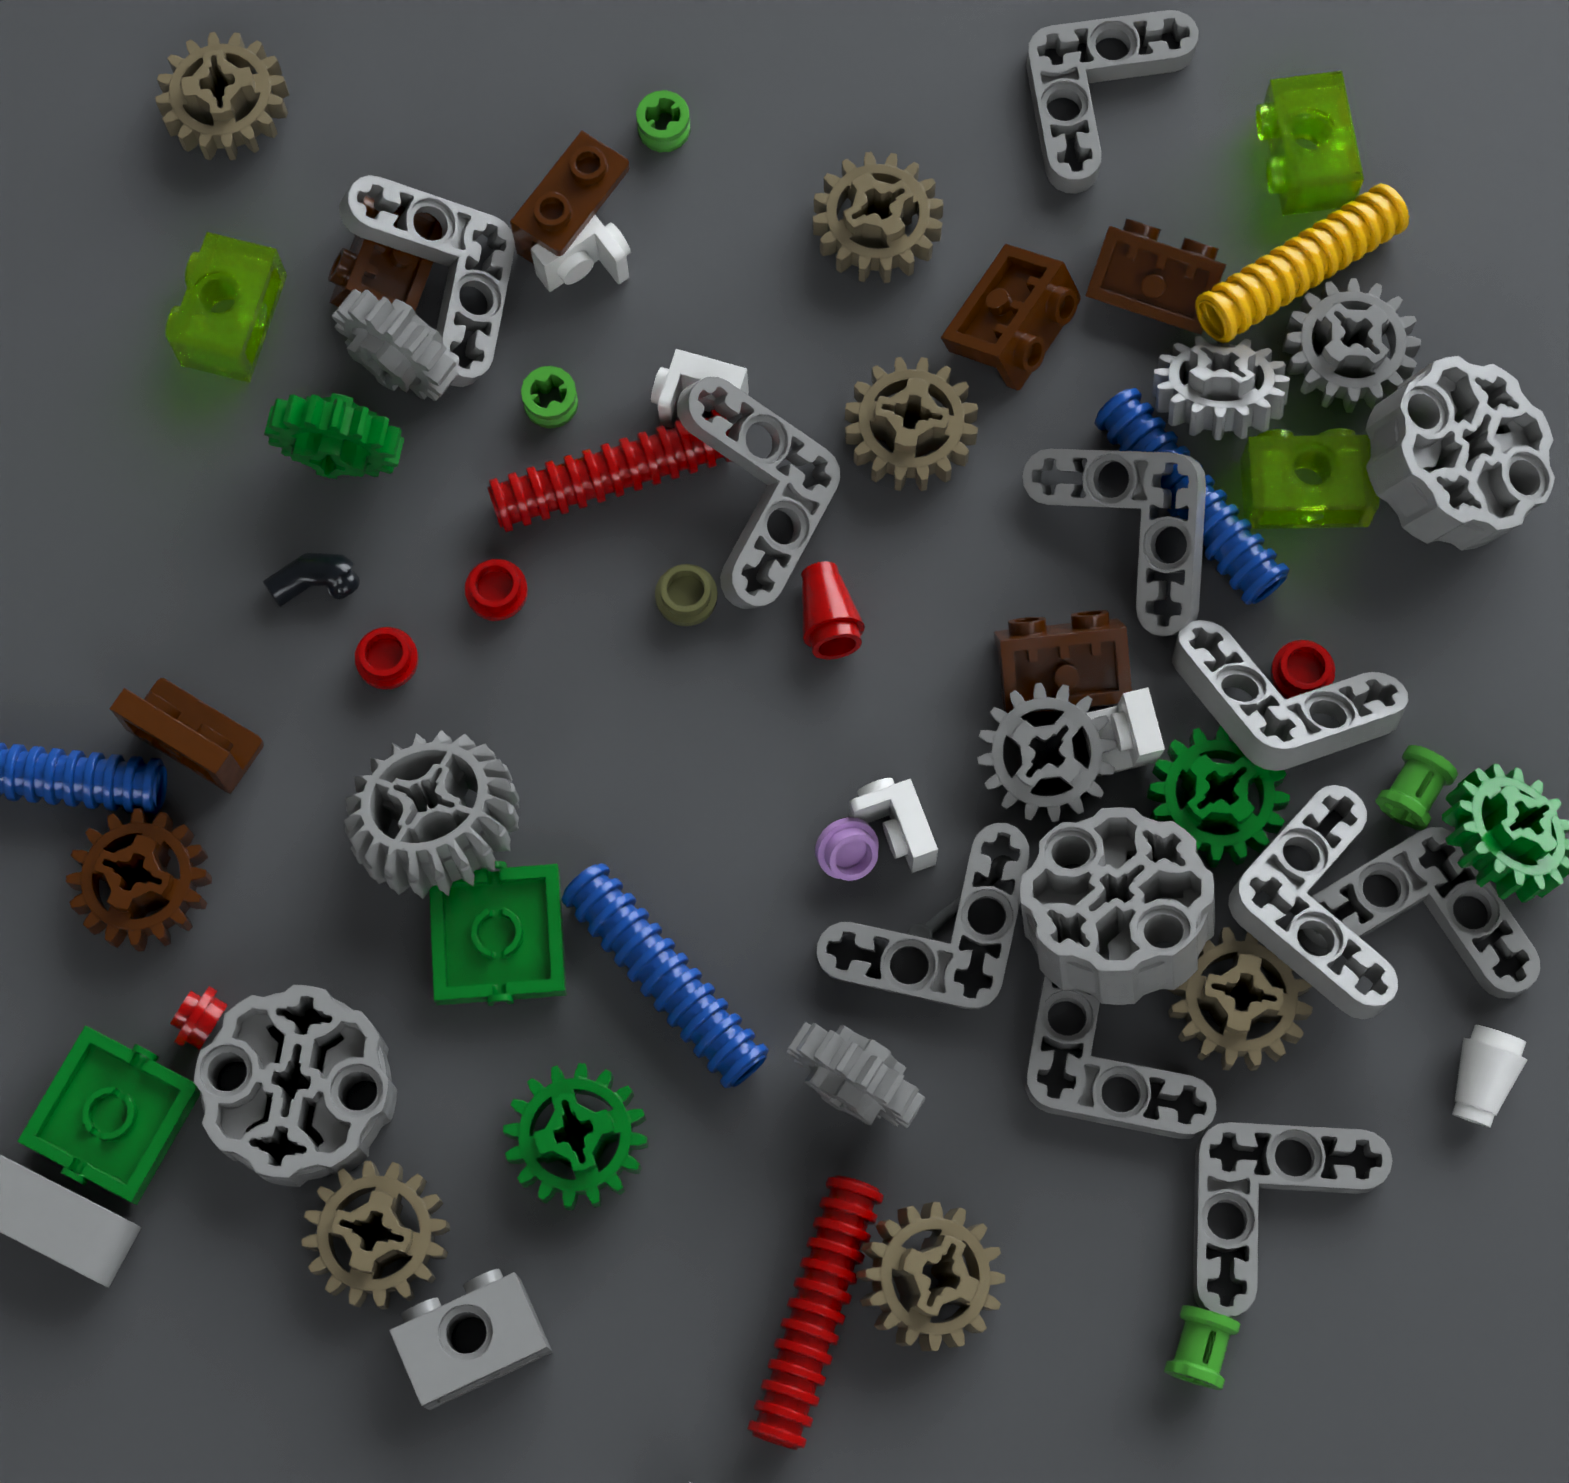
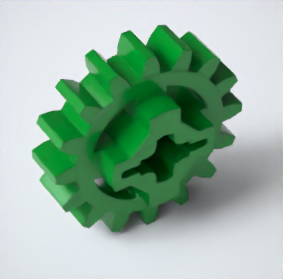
M332 393L331 397L325 398L313 394L305 399L295 394L289 395L288 401L277 398L274 406L270 408L264 435L269 437V445L282 448V455L290 456L292 461L301 462V464L316 470V475L337 479L338 476L342 475L363 477L364 474L378 477L380 471L391 474L394 467H398L404 443V437H401V428L389 426V418L378 416L377 412L369 411V408L357 405L353 402L354 398L336 393Z
M1221 725L1216 732L1214 740L1208 741L1200 728L1193 729L1189 738V748L1175 739L1170 743L1167 750L1172 762L1158 759L1152 773L1163 782L1151 783L1147 790V798L1162 804L1152 811L1150 819L1158 822L1174 821L1184 828L1196 840L1197 852L1198 850L1207 852L1209 867L1216 868L1222 854L1229 852L1231 859L1236 865L1243 864L1247 857L1246 845H1249L1253 850L1261 854L1270 843L1264 831L1278 834L1285 820L1273 811L1285 809L1290 802L1289 794L1275 791V788L1283 782L1287 774L1285 770H1267L1253 764L1234 742L1229 741V735ZM1211 759H1224L1233 762V764L1217 763ZM1179 777L1183 780L1181 786L1189 793L1188 802L1182 810H1180L1176 798V783ZM1253 783H1255L1259 793L1260 804L1257 816L1253 813L1255 807L1248 800V789ZM1235 784L1227 802L1220 799L1214 804L1210 802L1201 809L1208 791L1215 794L1222 789L1226 791ZM1202 829L1223 830L1226 835L1210 834L1202 831Z
M1493 764L1484 772L1480 768L1475 769L1446 796L1445 799L1452 807L1442 814V821L1455 827V831L1447 836L1445 840L1448 845L1461 847L1464 855L1460 857L1457 863L1461 868L1472 865L1478 871L1476 884L1480 887L1492 881L1496 883L1499 898L1505 900L1516 892L1520 901L1527 903L1536 895L1543 898L1564 882L1563 878L1569 875V839L1565 838V834L1569 832V820L1559 819L1557 816L1558 813L1556 811L1562 804L1558 798L1548 800L1545 796L1541 795L1543 792V782L1539 779L1529 786L1524 783L1521 769L1515 767L1505 775L1499 764Z
M578 1063L574 1078L565 1079L563 1072L556 1065L551 1067L552 1083L544 1087L534 1078L527 1081L529 1089L534 1096L529 1103L519 1099L512 1100L510 1105L521 1117L520 1123L504 1125L503 1133L506 1137L519 1141V1145L508 1150L505 1156L509 1164L526 1163L527 1166L517 1177V1180L524 1188L534 1184L536 1181L541 1182L538 1192V1198L541 1202L547 1204L556 1192L562 1193L566 1210L573 1211L577 1204L578 1195L586 1194L594 1208L601 1206L600 1190L606 1186L618 1195L625 1192L619 1178L623 1170L633 1174L640 1173L641 1165L631 1156L632 1150L648 1148L649 1141L647 1136L633 1132V1128L645 1122L646 1117L643 1109L626 1110L625 1107L634 1097L633 1090L629 1085L618 1089L616 1092L611 1091L614 1079L611 1071L605 1069L598 1076L597 1080L593 1081L590 1080L586 1064ZM576 1094L595 1097L608 1105L612 1110L607 1111V1109L594 1112L580 1105ZM553 1103L555 1111L545 1129L535 1131L533 1135L538 1117L548 1105ZM569 1110H571L575 1121L579 1122L584 1131L593 1130L592 1133L584 1136L585 1148L582 1149L585 1156L584 1163L581 1162L577 1152L573 1151L568 1142L559 1143V1141L567 1138L569 1134L567 1128L570 1125L567 1116ZM620 1137L618 1149L613 1159L603 1170L599 1171L597 1161L605 1146L616 1142L617 1138ZM558 1160L573 1169L576 1180L555 1176L544 1169L540 1163L546 1162L548 1164Z

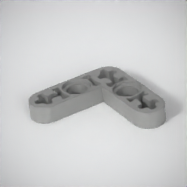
M1176 10L1157 11L1051 25L1041 28L1032 36L1028 45L1026 68L1045 172L1049 182L1056 189L1065 193L1077 194L1088 190L1094 185L1099 175L1101 147L1088 83L1171 73L1184 69L1191 63L1198 43L1199 30L1195 21L1190 16ZM1172 33L1174 41L1180 42L1179 48L1169 49L1168 43L1161 40L1162 34ZM1140 35L1144 36L1143 47L1147 46L1146 54L1144 55L1139 54ZM1116 38L1127 46L1129 52L1121 59L1108 60L1097 52L1096 45L1103 39ZM1080 43L1086 44L1084 63L1080 62L1081 51L1077 52L1078 44ZM1049 48L1056 49L1057 55L1063 57L1062 64L1052 65L1050 58L1045 56V50ZM1068 98L1078 105L1080 113L1072 120L1060 121L1049 114L1047 106L1055 99ZM1075 138L1074 149L1078 162L1083 163L1082 170L1078 172L1071 171L1069 163H1064L1067 147L1066 140Z
M368 175L360 177L344 193L339 203V214L343 224L350 232L361 238L449 267L436 330L440 333L443 344L447 348L444 354L456 362L454 369L458 372V376L450 385L465 387L473 384L490 368L494 357L515 251V242L511 229L503 220L476 209L379 176ZM365 196L374 198V208L380 211L374 219L366 216V206L360 203ZM399 206H403L405 209L397 222V228H395L393 224L397 220L398 215L393 213ZM423 212L434 216L442 228L441 239L431 241L421 237L413 225L414 215ZM481 234L488 237V247L495 250L484 261L482 271L473 269L480 260L482 249L481 245L475 242V240ZM462 287H475L484 294L487 300V311L485 314L474 315L466 311L459 299V292ZM465 331H473L474 333L467 340L465 354L466 357L474 361L466 368H462L458 365L459 356L452 353V351L464 339Z
M706 377L688 385L681 392L677 402V413L681 424L692 435L768 485L724 564L720 575L721 589L725 598L732 605L742 609L762 607L775 601L782 592L837 490L840 481V467L836 458L826 448L742 390L720 377ZM712 394L716 398L713 404L716 412L727 419L739 415L740 412L742 417L734 425L718 415L705 420L702 417L705 406L698 401V398L701 399ZM752 424H758L770 433L772 449L766 458L754 456L746 445V433ZM730 429L729 435L727 436L726 431ZM784 458L799 467L812 463L815 466L812 476L819 483L805 488L802 485L805 480V474L792 464L780 467L778 470L776 466ZM774 510L785 512L792 520L794 532L787 544L775 542L768 532L767 521ZM764 554L778 558V561L773 559L762 563L756 575V580L763 585L762 589L747 592L745 589L748 580L741 574L742 570L755 568L760 563Z
M1045 449L1038 451L1030 457L1024 467L1022 475L1023 484L1028 495L1038 503L1054 506L1141 509L1136 611L1137 618L1143 628L1154 635L1174 636L1178 635L1179 631L1184 629L1190 622L1197 620L1200 604L1206 477L1199 462L1191 456L1171 452ZM1083 459H1087L1085 468L1082 465ZM1053 460H1056V467L1060 471L1083 473V485L1060 483L1056 485L1054 495H1052L1051 485L1041 483L1042 471L1052 470ZM1117 461L1127 469L1129 483L1124 493L1118 497L1111 498L1100 489L1098 478L1100 471L1105 465ZM1174 464H1178L1179 474L1189 478L1188 488L1177 490L1175 509H1189L1188 520L1172 516L1157 518L1158 507L1171 509V490L1161 488L1160 481L1162 475L1172 474ZM1084 488L1086 496L1084 498H1080V494ZM1167 527H1176L1181 530L1187 541L1185 554L1175 563L1163 561L1156 552V539L1160 532ZM1154 570L1163 573L1185 572V582L1171 581V600L1181 603L1182 610L1180 615L1170 617L1169 626L1165 625L1164 615L1154 613L1155 601L1165 600L1167 581H1154Z
M1197 620L1190 622L1184 629L1179 631L1172 651V664L1179 675L1243 754L1253 764L1267 770H1286L1387 735L1396 730L1409 701L1408 692L1402 683L1392 676L1379 672L1363 673L1284 699L1231 634L1222 626L1210 621ZM1228 687L1239 688L1251 695L1253 700L1247 702L1234 700L1227 696L1223 689ZM1316 713L1326 714L1337 720L1341 727L1326 728L1317 724L1310 715Z
M1331 785L1319 790L1246 870L1233 887L1229 895L1228 906L1232 917L1242 928L1337 1008L1353 1018L1367 1019L1379 1014L1394 998L1398 990L1396 972L1383 956L1307 894L1353 842L1367 821V810L1361 798L1347 787ZM1335 810L1343 819L1324 838L1316 829L1327 814ZM1295 845L1306 850L1312 858L1313 870L1304 872L1291 867L1284 858L1283 847ZM1261 890L1271 898L1269 903L1264 905L1263 908L1258 907L1252 901L1254 896L1259 894ZM1290 911L1295 917L1283 930L1278 924ZM1307 928L1320 933L1328 946L1327 955L1315 956L1306 952L1300 946L1297 939L1298 930ZM1342 955L1347 961L1335 973L1330 968ZM1363 976L1373 983L1370 991L1365 995L1355 988L1358 980Z
M993 823L984 827L976 835L971 847L951 944L854 922H839L829 926L821 934L817 943V958L821 968L829 977L845 983L963 1009H981L988 1006L997 998L1005 975L1020 904L1021 875L1027 871L1029 862V844L1025 835L1017 827L1008 823ZM997 836L1009 838V849L1019 852L1017 862L1007 861L1005 863L1000 882L1014 883L1012 895L993 886L973 887L972 885L976 874L988 880L991 857L981 854V849L983 845H994ZM991 898L1003 906L1005 923L998 932L991 935H983L976 932L970 926L968 910L976 900ZM844 934H851L855 936V946L857 948L875 953V939L888 941L889 943L881 956V978L875 979L866 976L872 966V963L852 960L848 970L836 968V957L827 953L829 944H839ZM963 937L979 946L999 945L1001 947L999 958L997 959L985 953L982 975L992 978V985L990 989H979L976 998L963 996L964 985L954 981L955 972L967 971L971 961L973 950H959L960 940ZM905 947H914L920 950L928 960L926 976L915 984H903L897 981L890 970V962L893 955Z
M1430 827L1419 831L1312 896L1314 900L1331 914L1344 908L1350 900L1356 912L1347 916L1341 922L1360 938L1365 937L1419 903L1424 902L1479 985L1488 994L1497 998L1511 999L1521 995L1537 980L1540 973V958L1535 947L1502 899L1498 897L1491 883L1488 882L1483 887H1480L1476 884L1478 871L1472 865L1466 868H1461L1457 862L1464 853L1461 847L1447 844L1445 838L1452 832L1445 828ZM1423 845H1426L1432 852L1443 849L1447 853L1448 858L1442 864V868L1451 882L1459 874H1462L1467 880L1457 884L1444 898L1437 891L1447 882L1442 872L1436 866L1425 869L1419 861L1426 852ZM1372 875H1383L1390 878L1398 890L1396 903L1389 907L1372 905L1363 893L1365 879ZM1347 891L1349 900L1341 892ZM1463 896H1472L1479 899L1487 910L1488 919L1485 926L1479 929H1468L1462 926L1456 920L1453 913V905L1456 899ZM1358 915L1367 922L1361 924ZM1497 927L1504 936H1501L1494 945L1503 958L1511 959L1516 956L1520 960L1522 966L1515 973L1519 982H1516L1510 975L1499 978L1495 974L1493 968L1500 960L1491 944L1487 945L1481 952L1474 945L1484 941ZM1307 928L1298 930V939L1307 950L1318 955H1327L1328 946L1320 933L1317 934L1314 930Z
M1108 950L1101 955L1105 960H1108ZM1044 975L1025 1076V1091L1029 1100L1038 1109L1050 1114L1177 1139L1196 1137L1211 1124L1217 1111L1216 1097L1211 1087L1203 1080L1191 1075L1091 1056L1100 1002L1093 995L1077 989L1062 990L1059 987L1053 988L1052 981ZM1061 1001H1069L1076 1004L1085 1016L1084 1028L1072 1036H1064L1057 1033L1049 1024V1009ZM1042 1042L1060 1050H1081L1080 1058L1067 1053L1063 1068V1078L1073 1082V1089L1064 1088L1059 1098L1047 1096V1085L1037 1082V1075H1048L1055 1050L1041 1051ZM1114 1077H1123L1130 1080L1138 1091L1139 1100L1137 1105L1127 1112L1111 1110L1102 1099V1086L1107 1080ZM1150 1083L1162 1086L1157 1095L1158 1099L1176 1101L1182 1091L1193 1093L1192 1103L1202 1107L1203 1114H1194L1188 1124L1178 1122V1111L1173 1108L1157 1106L1154 1111L1155 1119L1145 1118L1143 1114L1151 1099Z
M1236 1122L1220 1123L1210 1128L1197 1144L1195 1153L1193 1293L1199 1308L1234 1319L1248 1310L1254 1302L1258 1287L1259 1188L1351 1194L1369 1192L1382 1184L1391 1172L1393 1160L1391 1150L1385 1140L1374 1132L1362 1129ZM1223 1137L1232 1139L1234 1150L1253 1152L1258 1147L1256 1138H1264L1266 1143L1263 1147L1261 1162L1265 1175L1254 1173L1258 1160H1238L1232 1166L1231 1172L1223 1171L1221 1160L1210 1158L1209 1149L1217 1148L1221 1144ZM1295 1140L1307 1147L1312 1160L1307 1173L1294 1177L1280 1170L1276 1164L1275 1152L1277 1146L1283 1141ZM1322 1141L1332 1143L1328 1156L1337 1157L1348 1156L1355 1150L1356 1144L1363 1146L1365 1157L1375 1159L1377 1166L1365 1172L1363 1179L1356 1178L1354 1167L1334 1164L1328 1169L1331 1179L1322 1178L1321 1173L1326 1159ZM1226 1202L1239 1208L1244 1218V1228L1240 1236L1235 1239L1226 1240L1212 1233L1208 1226L1207 1217L1213 1205ZM1206 1247L1222 1253L1240 1249L1244 1250V1261L1238 1258H1233L1230 1261V1280L1235 1284H1242L1243 1292L1231 1298L1229 1307L1220 1305L1219 1294L1208 1292L1207 1282H1212L1219 1278L1221 1257L1208 1260L1206 1258Z

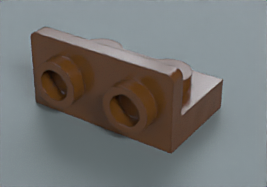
M581 130L511 219L510 224L517 254L534 264L531 248L539 244L556 256L564 255L630 169L628 159Z
M365 196L360 202L366 206V216L374 219L380 212L374 208V198ZM399 206L393 213L398 215L397 220L393 224L395 228H397V222L405 209L403 206ZM423 212L414 215L413 225L421 237L431 241L441 239L442 228L434 216ZM355 235L350 250L342 248L330 270L328 281L336 284L329 303L339 307L353 289H357L361 293L366 289L379 301L383 296L389 299L391 303L398 299L416 311L434 262Z
M1127 218L1123 230L1109 226L1085 296L1202 335L1204 329L1197 318L1195 301L1200 294L1211 291L1213 286L1221 281L1227 264L1215 261L1219 249L1185 237L1180 249L1158 242L1161 229Z
M1005 244L949 324L941 339L949 352L997 368L1006 386L1019 391L1031 373L1039 368L1046 351L1063 326L1073 318L1080 303L1081 295L1063 261Z
M1089 610L1071 614V623L1047 626L1045 617L1016 618L1008 621L1009 630L994 632L995 645L999 651L1003 707L1006 713L1014 709L1011 704L1010 693L1016 690L1025 701L1032 700L1035 683H1042L1046 696L1050 698H1056L1062 684L1069 686L1068 702L1076 705L1088 695L1093 699L1090 707L1118 704L1123 693L1132 691L1127 627L1117 618L1109 619V611ZM1040 710V711H1035V712H1032V713L1045 712V711H1053V710Z
M165 678L158 679L144 699L124 688L109 708L128 732L230 795L264 747V742L260 736Z

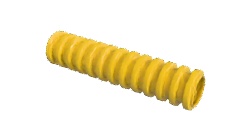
M1377 184L1371 187L1368 192L1357 196L1354 201L1344 204L1340 210L1328 214L1326 219L1315 222L1312 227L1304 229L1298 236L1288 239L1283 246L1275 247L1270 251L1269 255L1259 257L1254 264L1243 267L1240 273L1232 274L1225 282L1214 285L1211 291L1203 292L1195 301L1197 318L1202 328L1217 342L1223 344L1230 342L1237 334L1249 330L1251 325L1262 322L1266 316L1273 315L1280 307L1292 303L1294 298L1303 296L1309 289L1320 285L1323 280L1333 277L1337 271L1347 268L1351 262L1363 258L1365 253L1374 251L1379 244L1386 243L1394 235L1404 232L1409 225V214L1403 198L1389 185Z

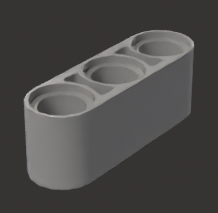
M0 1155V1233L109 1288L142 1227Z

